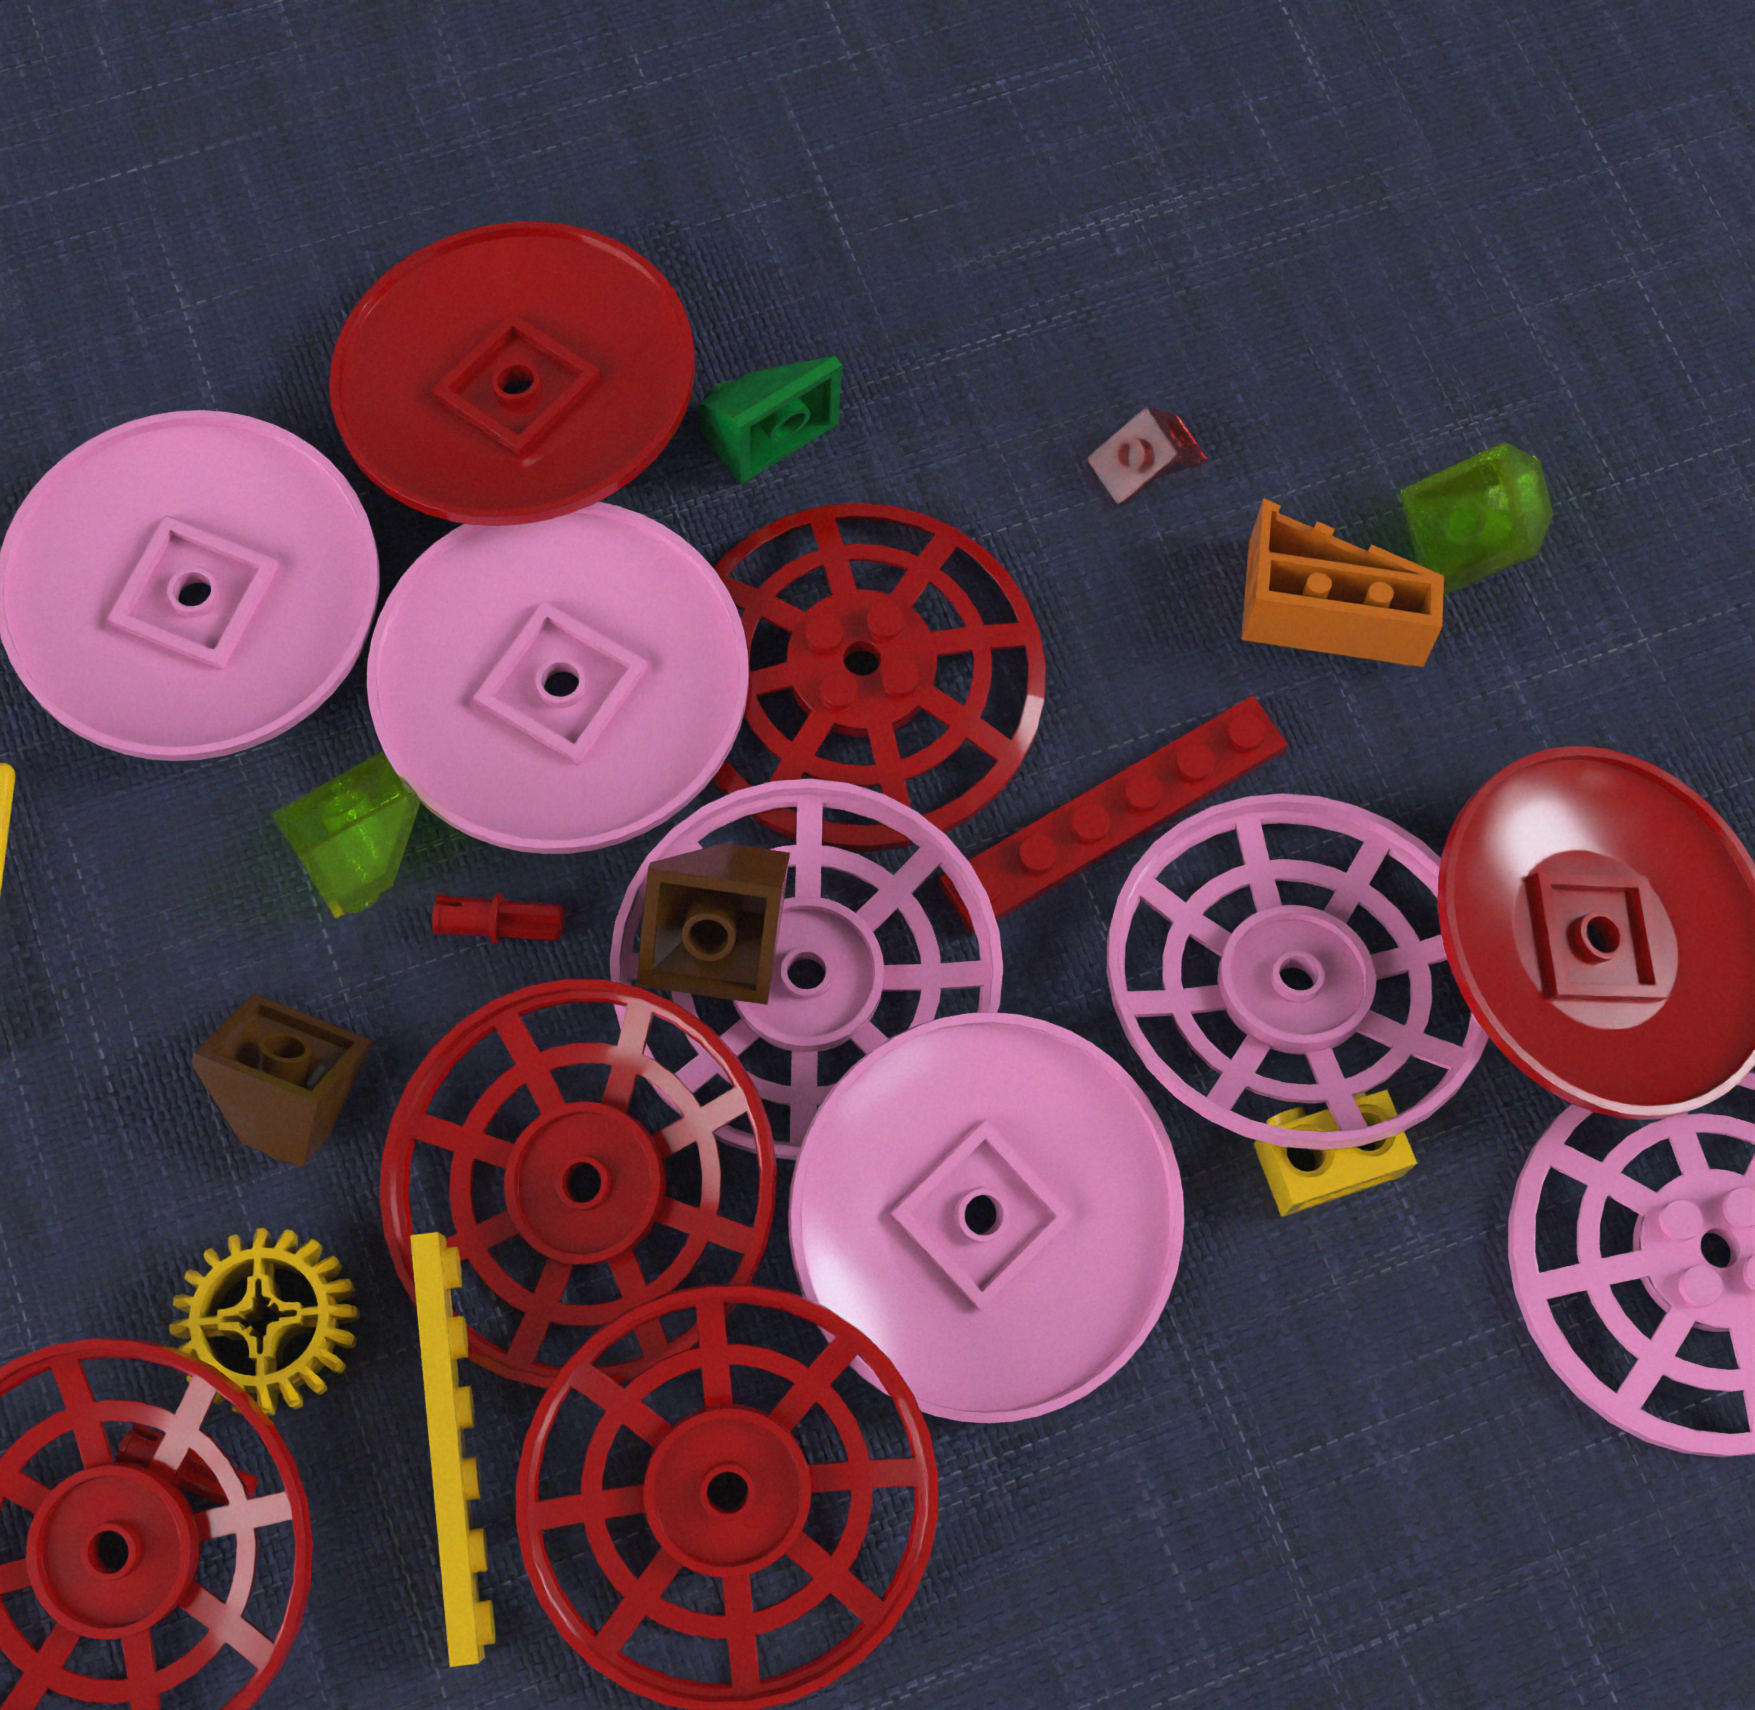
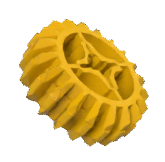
M258 1228L253 1236L252 1249L247 1248V1245L239 1235H230L228 1237V1248L231 1256L223 1259L215 1250L210 1248L205 1250L203 1256L205 1261L213 1268L205 1277L196 1270L189 1269L186 1271L184 1278L197 1290L194 1297L181 1294L173 1298V1305L176 1308L190 1314L188 1319L177 1320L171 1323L169 1332L178 1338H191L190 1341L179 1346L178 1349L217 1368L244 1389L253 1400L257 1395L258 1406L267 1416H273L277 1409L279 1393H282L289 1407L293 1410L299 1409L303 1406V1397L299 1387L304 1383L318 1395H322L327 1391L326 1383L317 1375L324 1365L338 1374L344 1371L346 1364L336 1355L332 1354L335 1346L354 1348L357 1338L352 1333L339 1329V1324L352 1323L360 1318V1311L354 1305L337 1304L354 1293L355 1287L349 1279L332 1281L340 1272L342 1264L335 1256L318 1262L322 1252V1246L319 1242L310 1239L297 1251L298 1236L292 1230L286 1229L279 1236L273 1248L270 1233L265 1228ZM275 1269L291 1271L306 1278L315 1292L318 1306L304 1307L300 1302H283L280 1286L275 1282ZM247 1277V1290L243 1299L234 1307L220 1309L217 1312L219 1304L226 1293L236 1283ZM267 1307L278 1317H281L279 1321L271 1322L267 1325L266 1335L264 1336L252 1326L245 1327L251 1325L253 1321L263 1319L264 1308ZM316 1327L315 1334L303 1354L292 1364L278 1371L277 1366L283 1365V1352L287 1343L295 1336L311 1333L312 1328ZM226 1336L230 1340H246L249 1347V1358L255 1361L256 1376L243 1375L229 1370L218 1355L214 1337ZM187 1375L186 1380L190 1384L192 1377ZM217 1393L213 1403L220 1405L226 1399ZM232 1405V1410L238 1414H241L238 1411V1409L234 1405Z

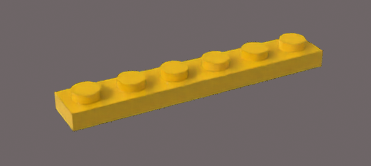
M439 1232L410 1235L449 1665L450 1667L478 1664L485 1658L484 1645L495 1644V1620L492 1601H480L477 1572L488 1571L489 1561L485 1529H473L470 1500L482 1498V1485L478 1457L466 1458L464 1429L475 1428V1410L471 1386L460 1387L457 1359L468 1357V1337L464 1316L453 1317L450 1290L462 1287L460 1256L458 1247L447 1248L446 1237Z

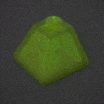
M1507 442L1500 443L1400 490L1416 562L1418 565L1444 575L1443 596L1538 555L1553 517L1541 461Z
M381 751L271 813V816L334 918L337 919L346 913H357L367 909L377 901L380 893L393 886L421 801L415 790L402 775L399 776L395 772L386 755Z

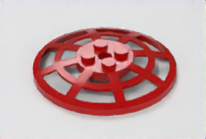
M845 503L818 506L784 516L753 532L726 553L714 567V570L728 589L735 606L744 610L740 619L748 650L749 685L743 717L761 743L781 760L769 782L798 780L805 774L818 780L850 783L859 787L880 786L882 794L911 808L905 780L918 777L940 765L958 750L967 739L994 759L996 763L985 777L962 796L933 812L922 815L945 834L971 820L996 799L1018 772L1034 741L1045 700L1046 664L1041 636L1029 604L1010 574L985 548L956 528L923 513L891 505ZM847 519L888 521L920 529L934 537L918 557L909 552L883 545L857 543L843 545L836 521ZM811 525L819 550L807 553L784 565L769 577L759 589L728 577L735 566L758 547L787 532ZM956 548L975 560L997 582L1011 603L1019 623L983 624L979 612L968 595L949 575L940 570ZM849 562H879L902 568L907 572L890 595L874 590H857ZM824 567L832 593L831 596L820 600L806 612L776 598L784 588L799 577ZM931 584L952 604L965 627L930 632L922 617L912 607L926 587ZM761 618L791 633L787 650V662L750 672L751 643L756 626ZM1025 647L1028 660L1027 695L1019 725L1010 740L981 719L980 716L985 708L991 686V650ZM866 651L877 658L879 667L869 675H856L846 668L844 660L853 652ZM972 652L973 680L964 706L933 686L937 668V657ZM787 688L791 689L796 702L808 715L807 720L793 742L787 739L772 724L759 704L758 696ZM921 709L949 727L941 737L927 748L910 757L900 759L894 730L911 721ZM830 731L851 737H869L875 765L841 764L822 759L815 754ZM726 760L711 779L725 796L737 790L752 787ZM775 808L749 815L763 826L796 841L797 812L789 808ZM822 820V846L836 847L846 851L873 852L915 845L905 835L884 824L855 825Z
M563 979L527 986L492 1000L460 1021L430 1050L408 1081L392 1116L382 1154L379 1196L384 1236L396 1273L417 1309L410 1235H414L409 1202L411 1158L417 1139L454 1151L450 1171L449 1196L452 1219L457 1234L446 1238V1247H458L460 1262L469 1259L474 1270L493 1292L511 1306L525 1312L508 1351L489 1342L466 1324L468 1337L467 1358L504 1378L548 1388L562 1366H552L534 1360L551 1322L576 1326L606 1324L630 1308L665 1293L672 1292L691 1273L704 1254L709 1242L743 1254L738 1268L728 1284H750L767 1247L776 1208L777 1163L771 1126L759 1092L737 1055L711 1027L682 1006L642 988L600 979ZM573 1002L612 1003L627 1007L618 1046L606 1043H573L552 1047L540 1052L521 1016L541 1008ZM653 1016L673 1024L698 1042L725 1071L734 1088L706 1105L701 1106L696 1096L677 1075L656 1060L644 1055ZM497 1030L516 1065L505 1071L482 1094L470 1111L464 1126L425 1114L435 1092L454 1065L481 1039ZM582 1063L612 1065L601 1103H566L551 1071L560 1067ZM638 1075L645 1077L663 1090L679 1107L684 1117L652 1135L640 1121L628 1114L627 1111ZM527 1085L541 1115L524 1129L515 1143L485 1134L489 1123L501 1106L518 1089ZM747 1113L754 1133L759 1165L758 1206L753 1227L718 1215L722 1198L723 1172L719 1145L714 1132ZM695 1142L699 1149L702 1168V1196L699 1208L666 1196L667 1176L664 1160ZM476 1159L505 1169L504 1194L507 1205L506 1211L479 1224L475 1216L472 1195L473 1169ZM584 1164H591L600 1174L601 1186L598 1194L592 1200L582 1203L573 1196L570 1189V1179L578 1167ZM656 1222L690 1234L686 1245L674 1262L656 1280L647 1284L633 1249L648 1236ZM520 1234L530 1246L547 1256L548 1259L535 1291L532 1292L509 1276L494 1259L489 1249ZM608 1262L623 1297L613 1302L596 1305H569L560 1302L575 1264L593 1265ZM724 1304L725 1319L736 1304ZM452 1308L453 1317L459 1316ZM660 1318L643 1324L634 1329L643 1355L625 1362L596 1366V1368L618 1384L629 1382L658 1361L681 1351L696 1348L699 1345L697 1321L688 1330L671 1341H668Z
M706 1284L668 1292L628 1309L596 1331L564 1363L542 1396L525 1436L516 1479V1527L524 1567L540 1605L563 1639L594 1669L626 1690L666 1706L689 1710H759L790 1703L830 1685L861 1663L893 1630L915 1596L931 1555L938 1519V1471L930 1432L913 1392L891 1359L860 1328L828 1307L789 1291L753 1284ZM724 1304H751L783 1310L817 1324L835 1337L809 1367L794 1358L769 1348L742 1343L727 1344ZM696 1307L699 1347L681 1351L658 1361L636 1376L625 1388L592 1365L609 1346L637 1327L671 1312ZM857 1355L874 1371L892 1398L908 1436L911 1457L869 1459L867 1445L855 1417L841 1396L830 1386ZM729 1365H745L765 1369L787 1378L794 1384L770 1413L767 1414L753 1407L733 1404ZM702 1368L705 1407L684 1416L674 1425L670 1424L641 1401L647 1394L669 1379L690 1370ZM574 1387L606 1411L598 1422L587 1449L581 1477V1493L539 1500V1474L546 1440L561 1404ZM816 1401L824 1408L838 1429L847 1452L848 1461L806 1463L799 1444L790 1432ZM624 1424L654 1447L647 1464L644 1483L602 1489V1479L608 1452L617 1431ZM723 1472H733L740 1475L748 1486L744 1500L732 1508L716 1506L707 1495L710 1481L716 1475ZM914 1486V1512L908 1543L892 1582L880 1598L849 1571L867 1533L873 1503L872 1488ZM851 1490L847 1522L837 1547L830 1554L802 1531L810 1509L811 1493ZM646 1513L649 1526L662 1547L638 1578L629 1570L617 1552L607 1529L606 1518ZM584 1522L586 1536L598 1565L612 1586L623 1596L598 1632L581 1618L560 1587L545 1550L542 1530ZM784 1554L813 1577L805 1586L788 1598L764 1609L753 1611L749 1574L768 1567ZM683 1566L703 1575L722 1577L725 1614L714 1615L692 1611L665 1600L661 1597V1594ZM830 1593L862 1620L847 1638L817 1659L783 1674L760 1679L756 1635L771 1632L799 1619L819 1605ZM645 1616L684 1634L712 1639L728 1638L732 1682L706 1683L672 1677L637 1663L620 1652V1650Z
M97 1337L60 1343L18 1357L0 1367V1398L33 1376L52 1370L66 1410L51 1415L29 1429L0 1459V1512L5 1498L35 1514L27 1537L26 1558L0 1565V1649L16 1667L24 1672L0 1707V1710H34L48 1689L60 1695L86 1702L112 1704L130 1702L131 1710H161L160 1693L173 1689L197 1674L222 1650L226 1643L231 1645L257 1669L246 1685L219 1710H250L259 1701L284 1665L300 1630L311 1587L313 1538L308 1500L295 1461L274 1423L244 1389L214 1366L177 1348L142 1339ZM99 1358L139 1359L174 1368L192 1377L176 1413L161 1406L136 1400L108 1399L95 1401L81 1361ZM217 1393L234 1405L260 1435L278 1467L285 1491L250 1499L246 1486L232 1460L217 1442L201 1429ZM103 1422H136L158 1428L166 1432L148 1467L136 1463L114 1462ZM74 1431L85 1470L69 1476L54 1489L22 1472L27 1462L45 1445L66 1432ZM190 1449L195 1451L214 1472L226 1494L229 1505L197 1513L193 1512L185 1495L173 1483ZM292 1519L295 1538L293 1583L284 1619L273 1641L243 1616L250 1600L257 1571L258 1537L256 1528ZM106 1531L119 1533L127 1542L129 1550L128 1559L121 1569L110 1568L100 1557L99 1542ZM236 1533V1568L230 1593L225 1602L197 1582L195 1577L200 1561L201 1541ZM32 1586L41 1605L57 1621L40 1650L36 1649L18 1629L4 1604L2 1594ZM179 1606L210 1630L185 1656L166 1668L157 1671L150 1627L168 1617ZM83 1636L102 1640L121 1638L127 1678H95L73 1672L63 1666Z

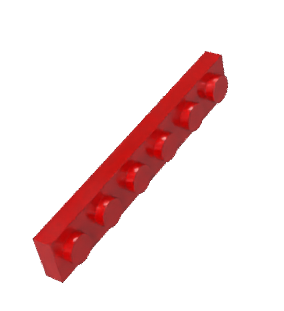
M1254 695L968 860L988 894L996 922L1284 754L1288 743ZM946 874L940 876L939 887L971 936H974L975 931L968 909L957 889Z

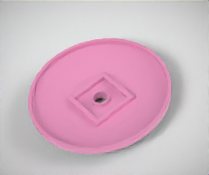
M175 411L147 416L109 429L84 442L67 454L41 478L17 510L7 530L0 551V636L2 644L13 668L27 690L49 714L77 735L101 747L125 755L151 760L188 761L226 756L257 746L294 727L318 709L348 676L362 653L377 611L380 576L376 542L367 514L347 479L328 458L295 434L250 416L221 411ZM193 583H204L211 587L209 597L202 604L185 606L179 603V595L186 586Z
M597 502L571 514L546 521L508 526L463 524L449 532L415 560L392 590L378 617L371 639L367 662L368 701L376 734L388 761L399 779L413 796L437 817L473 838L498 847L540 854H571L616 845L650 831L686 807L707 786L729 754L741 727L749 685L748 650L742 622L728 589L714 568L694 547L664 525L640 513L602 502ZM559 672L571 673L579 680L576 690L563 697L553 696L544 689L547 679Z
M998 1012L967 1013L919 1024L891 1037L872 1049L854 1064L831 1089L811 1121L796 1158L788 1206L789 1243L794 1270L803 1297L828 1307L860 1328L891 1359L913 1392L922 1412L961 1422H1013L1052 1412L1086 1396L1111 1378L1144 1343L1162 1313L1178 1271L1184 1232L1183 1189L1174 1150L1159 1115L1134 1079L1112 1057L1072 1031L1044 1020ZM979 1195L988 1197L996 1208V1220L993 1226L982 1234H976L971 1231L965 1221L967 1204ZM818 1326L826 1340L830 1343L835 1336ZM857 1355L849 1366L864 1380L890 1396L874 1371Z

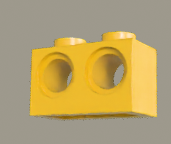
M1388 1090L1366 1096L1365 1092L1353 1096L1367 1126L1385 1122L1397 1115ZM1298 1107L1279 1113L1266 1120V1123L1288 1130L1313 1132L1339 1131L1329 1109L1306 1116L1303 1107ZM1404 1131L1398 1135L1375 1141L1376 1147L1374 1151H1364L1356 1146L1327 1150L1309 1149L1314 1155L1316 1162L1315 1170L1310 1172L1301 1171L1290 1163L1287 1156V1147L1259 1140L1253 1143L1281 1217L1401 1178L1417 1164Z

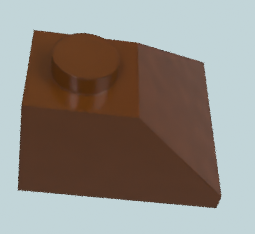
M723 843L650 862L647 874L636 986L767 1005L783 913L790 852Z
M253 993L193 1053L191 1064L242 1144L265 1152L273 1159L290 1162L303 1168L331 1135L370 1052L373 1040Z

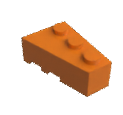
M1263 498L1249 539L1241 640L1424 667L1442 629L1444 575L1372 544L1369 550L1366 551L1334 537L1335 529L1317 521L1313 528L1280 514L1281 505Z

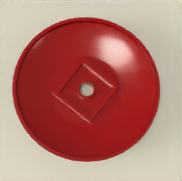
M536 221L499 223L453 234L414 252L380 277L363 295L345 322L334 348L329 380L331 407L339 433L348 452L368 478L388 495L427 515L452 522L485 526L523 525L571 514L597 503L635 479L658 457L677 431L687 411L695 378V349L690 322L676 291L654 265L632 248L598 232L573 225ZM511 382H532L528 390L519 394H508L503 391Z
M1565 746L1546 749L1527 755L1509 764L1485 781L1470 796L1458 813L1448 834L1438 875L1437 902L1442 940L1452 974L1465 1002L1492 1042L1516 1067L1549 1092L1576 1106L1616 1118L1636 1120L1667 1118L1684 1114L1711 1103L1729 1092L1755 1066V863L1730 826L1710 804L1673 775L1649 762L1610 749L1589 746ZM1588 924L1603 935L1606 945L1605 952L1597 950L1590 943L1587 937Z

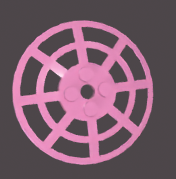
M818 779L772 781L737 790L701 807L672 828L647 855L629 884L615 921L610 952L611 981L632 986V980H637L639 953H633L635 934L644 912L647 874L650 862L703 849L698 843L700 840L714 830L744 816L775 808L797 807L796 845L769 849L790 852L788 867H796L795 897L784 899L768 1004L733 1000V1004L741 1019L720 1036L737 1057L759 1038L775 1047L792 1051L791 1086L776 1084L747 1072L762 1100L791 1106L790 1142L773 1140L776 1158L796 1160L805 1133L817 1112V1106L822 1104L835 1086V1084L817 1087L818 1052L835 1048L851 1040L867 1054L888 1040L870 1022L878 1007L882 992L921 991L914 1019L908 1028L910 1029L916 1025L934 1020L940 1002L941 990L980 987L977 1013L998 1012L1003 976L1000 932L988 894L970 862L947 835L917 811L885 794L850 783ZM823 808L845 810L877 820L905 835L920 848L892 875L882 866L859 854L836 847L822 846ZM938 866L953 882L968 909L978 940L979 961L941 963L940 949L933 927L921 904L912 895ZM821 867L853 875L872 885L878 892L855 913L838 902L821 898ZM896 910L902 914L914 935L921 964L884 965L882 951L873 932ZM810 959L821 965L825 972V978L815 988L801 989L789 980L787 974L789 968L799 960ZM671 991L673 1003L682 1006L698 1018L692 995L690 993ZM614 1004L621 1030L627 1007ZM685 1034L690 1045L698 1055L677 1071L675 1075L680 1078L692 1093H695L716 1075L732 1085L725 1071L698 1042ZM646 1043L644 1055L655 1060ZM646 1079L659 1097L681 1117H684L679 1107L669 1096ZM727 1124L714 1132L716 1139L724 1144L757 1154L754 1134L735 1129Z
M1281 793L1243 797L1211 806L1181 821L1156 840L1132 868L1117 898L1107 937L1106 972L1113 1007L1127 1040L1146 1068L1178 1100L1211 1122L1244 1137L1274 1145L1317 1150L1362 1146L1398 1135L1429 1118L1460 1089L1481 1058L1489 1036L1477 1022L1472 1012L1468 1032L1462 1047L1424 1033L1429 1021L1432 1004V979L1429 966L1448 960L1442 935L1419 941L1414 929L1400 910L1369 884L1386 855H1389L1408 868L1437 898L1441 857L1422 840L1391 820L1356 805L1320 796ZM1282 823L1315 826L1349 835L1364 843L1347 872L1310 861L1270 860L1262 825ZM1236 830L1244 865L1233 868L1211 879L1193 893L1187 902H1184L1156 880L1157 876L1167 865L1189 848L1215 835ZM1276 881L1304 882L1328 888L1335 893L1324 911L1307 906L1282 905ZM1250 887L1257 913L1245 919L1232 934L1203 915L1223 897L1241 888ZM1141 900L1172 923L1162 956V984L1164 990L1128 991L1125 979V946L1132 917ZM1358 904L1371 913L1385 927L1398 948L1370 955L1369 950L1358 934L1347 925ZM1189 936L1221 957L1218 968V985L1183 989L1181 960L1185 943ZM1287 968L1301 969L1311 977L1313 986L1307 990L1292 989L1282 981L1280 972ZM1408 972L1411 1001L1405 1025L1369 1010L1375 995L1376 980ZM1226 1010L1235 1025L1247 1035L1232 1060L1222 1054L1206 1038L1192 1014ZM1172 1016L1177 1029L1190 1048L1210 1068L1221 1075L1207 1097L1186 1084L1157 1055L1142 1033L1136 1017ZM1355 1032L1391 1047L1390 1051L1373 1066L1345 1079L1332 1048L1339 1046L1352 1037ZM1270 1049L1289 1054H1305L1317 1084L1285 1083L1260 1076L1255 1072ZM1410 1056L1449 1069L1439 1084L1418 1103L1385 1122L1367 1126L1353 1096L1362 1094L1385 1082L1406 1063ZM1244 1089L1258 1095L1286 1102H1325L1339 1131L1313 1132L1288 1130L1250 1120L1232 1112L1231 1109Z
M1749 1072L1737 1085L1755 1090V1074ZM1571 1104L1550 1123L1531 1149L1516 1182L1509 1214L1508 1259L1514 1293L1529 1333L1549 1366L1569 1389L1605 1420L1645 1442L1684 1454L1723 1458L1755 1454V1153L1743 1175L1727 1170L1709 1169L1696 1133L1727 1135L1755 1145V1124L1730 1116L1703 1113L1688 1115L1686 1112L1662 1118L1660 1121L1650 1123L1630 1134L1600 1162L1564 1144L1574 1129L1593 1113L1590 1110ZM1669 1139L1682 1175L1654 1192L1621 1172L1640 1152L1659 1141ZM1551 1167L1587 1185L1582 1197L1577 1220V1256L1579 1264L1539 1273L1535 1253L1536 1213L1543 1182ZM1608 1196L1639 1215L1633 1233V1252L1601 1258L1600 1222L1604 1203ZM1705 1233L1717 1234L1729 1245L1731 1257L1729 1264L1725 1268L1713 1266L1704 1258L1701 1252V1239ZM1640 1279L1651 1298L1666 1312L1651 1339L1642 1334L1626 1316L1614 1297L1610 1285ZM1587 1290L1591 1303L1606 1328L1628 1352L1638 1359L1616 1393L1601 1382L1573 1351L1554 1320L1547 1299ZM1692 1327L1711 1332H1730L1738 1369L1708 1368L1684 1361L1675 1356ZM1662 1375L1674 1381L1705 1390L1743 1391L1750 1432L1727 1434L1693 1430L1661 1420L1643 1411L1641 1407Z

